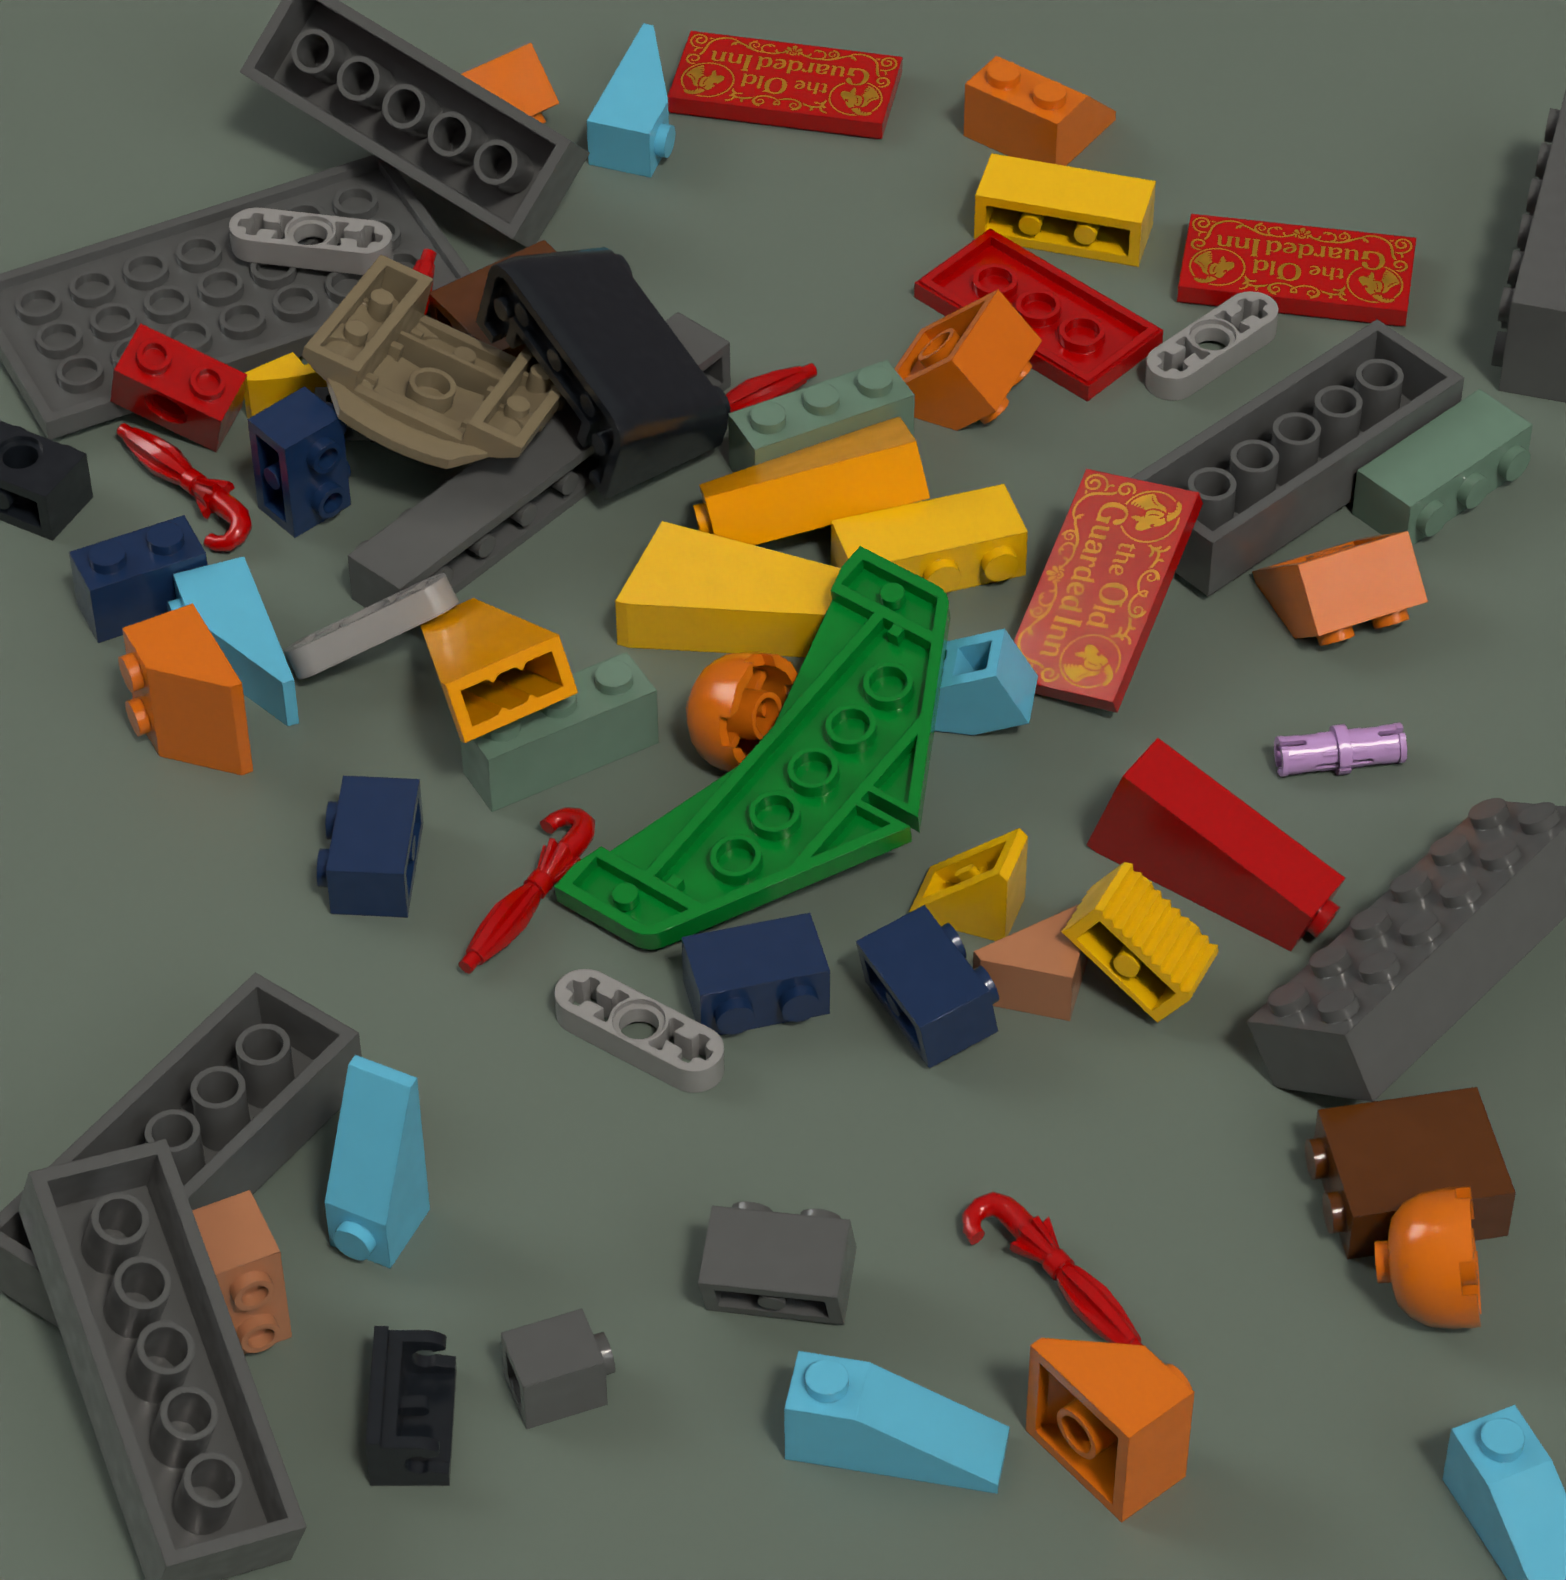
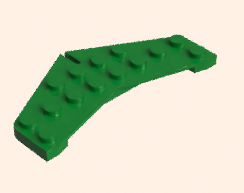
M860 546L839 571L831 589V604L780 714L769 732L737 767L613 850L609 851L601 846L575 863L554 886L557 902L639 948L659 949L682 940V937L696 934L912 842L911 828L920 833L950 625L949 600L944 590L934 583Z

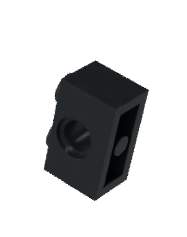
M0 420V520L53 541L93 498L87 454L72 446L60 444L29 432L20 426H14Z

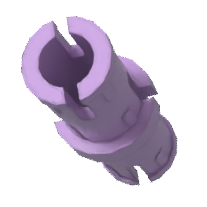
M1399 722L1378 727L1347 729L1345 724L1330 726L1327 732L1277 736L1274 740L1275 764L1278 767L1279 776L1285 777L1306 772L1335 770L1336 775L1350 774L1351 768L1376 764L1405 763L1407 759L1406 735L1403 733V725Z

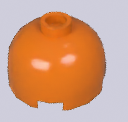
M740 652L726 654L714 660L702 670L687 700L686 721L692 744L699 755L710 765L728 773L745 759L774 726L798 675L790 661L773 653Z
M1471 1186L1438 1188L1420 1192L1403 1202L1392 1216L1388 1241H1375V1265L1378 1284L1391 1283L1398 1306L1411 1319L1429 1327L1448 1329L1481 1327L1479 1263L1474 1228H1472L1471 1219H1475Z

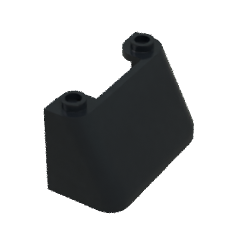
M606 247L515 256L491 266L476 323L491 344L505 337L506 342L512 349L525 344L582 422L577 439L583 448L593 444L599 463L598 468L590 471L588 478L604 500L722 445L728 426V413H731L727 396L721 388L712 385L635 281L631 268L622 255L615 254Z

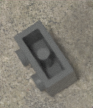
M748 1201L734 1203L732 1207L712 1205L698 1280L706 1310L844 1325L857 1249L850 1219H841L834 1212L816 1208L803 1210L800 1214L773 1212L763 1204Z

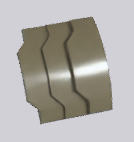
M380 255L304 346L302 356L326 381L338 419L367 438L392 451L444 469L461 466L488 457H520L537 432L543 430L554 413L562 411L567 404L565 398L527 346L524 347L518 357H515L424 315L433 278Z

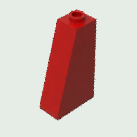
M1159 738L1148 747L1122 776L1086 844L1096 853L1120 865L1124 862L1132 863L1133 870L1141 872L1147 879L1290 952L1307 932L1318 938L1341 908L1332 899L1344 882V876Z

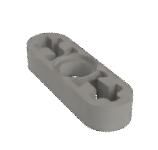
M254 207L239 211L229 222L232 252L237 258L246 262L364 275L380 255L393 260L391 231L385 224L374 220ZM306 238L324 239L322 243L315 245H302L298 243Z
M1249 291L1236 294L1155 347L1147 356L1145 376L1147 390L1155 397L1164 400L1175 401L1185 399L1270 343L1275 338L1277 331L1278 305L1275 300L1260 292ZM1205 341L1222 343L1226 347L1220 350H1208L1201 348L1198 344Z
M441 573L418 582L301 638L288 646L284 653L297 678L305 679L438 617L456 606L459 600L446 574Z
M578 969L565 974L556 984V1018L560 1026L569 1033L684 1092L698 1093L707 1091L715 1087L723 1078L725 1069L724 1043L720 1035L711 1028L596 970ZM590 999L597 1000V1004L594 1003V1002H592V1001H589V1000H590ZM573 1002L580 1003V1006L574 1005ZM633 1022H647L657 1028V1031L652 1036L645 1039L629 1038L621 1032L625 1026ZM698 1056H706V1060L699 1058ZM682 1057L691 1061L689 1063L684 1062Z

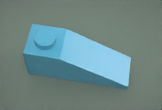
M643 23L587 119L588 152H590L588 163L593 166L651 178L662 157L668 158L675 142L676 131L675 126L669 124L668 97L654 25Z
M245 557L173 574L176 599L167 601L168 612L193 603L242 682L243 694L286 726L298 724L299 716L294 678Z
M1005 628L947 641L934 731L977 735L1029 724L1038 675Z
M355 1055L348 1064L325 1197L329 1242L331 1246L338 1248L343 1254L352 1259H367L390 1269L430 1210L417 1077Z
M798 1351L784 1408L786 1460L998 1494L1009 1439V1426L871 1362Z
M1516 1405L1452 1428L1442 1480L1506 1579L1566 1580V1492L1552 1459Z

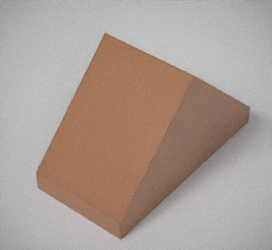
M1078 905L973 952V969L980 965L984 967L997 988L999 1001L994 1003L993 1006L1066 1021L1071 1020L1088 957L1061 931L1067 926L1066 923L1072 918L1071 915L1077 910L1076 907Z

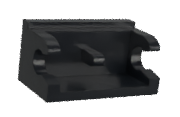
M374 1326L365 1442L370 1486H450L457 1376L456 1356L441 1354L427 1356L416 1353L421 1350L432 1352L445 1350L447 1336L440 1332L431 1330H389V1326Z

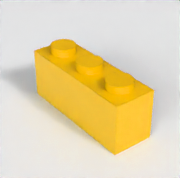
M991 153L975 194L974 239L987 230L992 229L1021 247L1139 267L1153 226L1156 181Z
M1005 484L832 520L831 566L841 568L861 546L934 583L947 593L1025 576L1028 531Z

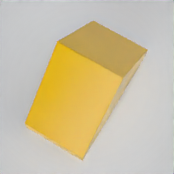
M1018 828L930 866L909 912L925 905L940 926L950 923L956 931L992 941H998L1008 936L1025 899L1028 836Z

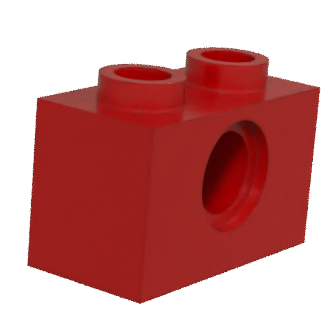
M140 323L113 370L110 401L217 452L243 406L247 374Z

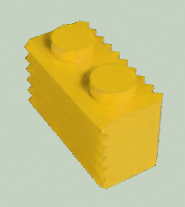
M1124 862L1086 892L1087 894L1076 907L1077 910L1071 915L1072 918L1066 923L1067 926L1061 932L1158 1023L1191 999L1219 952L1218 945L1209 943V936L1202 935L1199 927L1190 921V918L1181 916L1179 908L1171 907V900L1162 898L1161 891L1155 890L1152 882L1144 877L1141 872L1134 871L1132 863Z

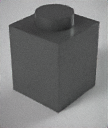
M582 1308L501 1332L504 1375L526 1429L608 1405L606 1375L615 1373L614 1357L605 1333L593 1334Z

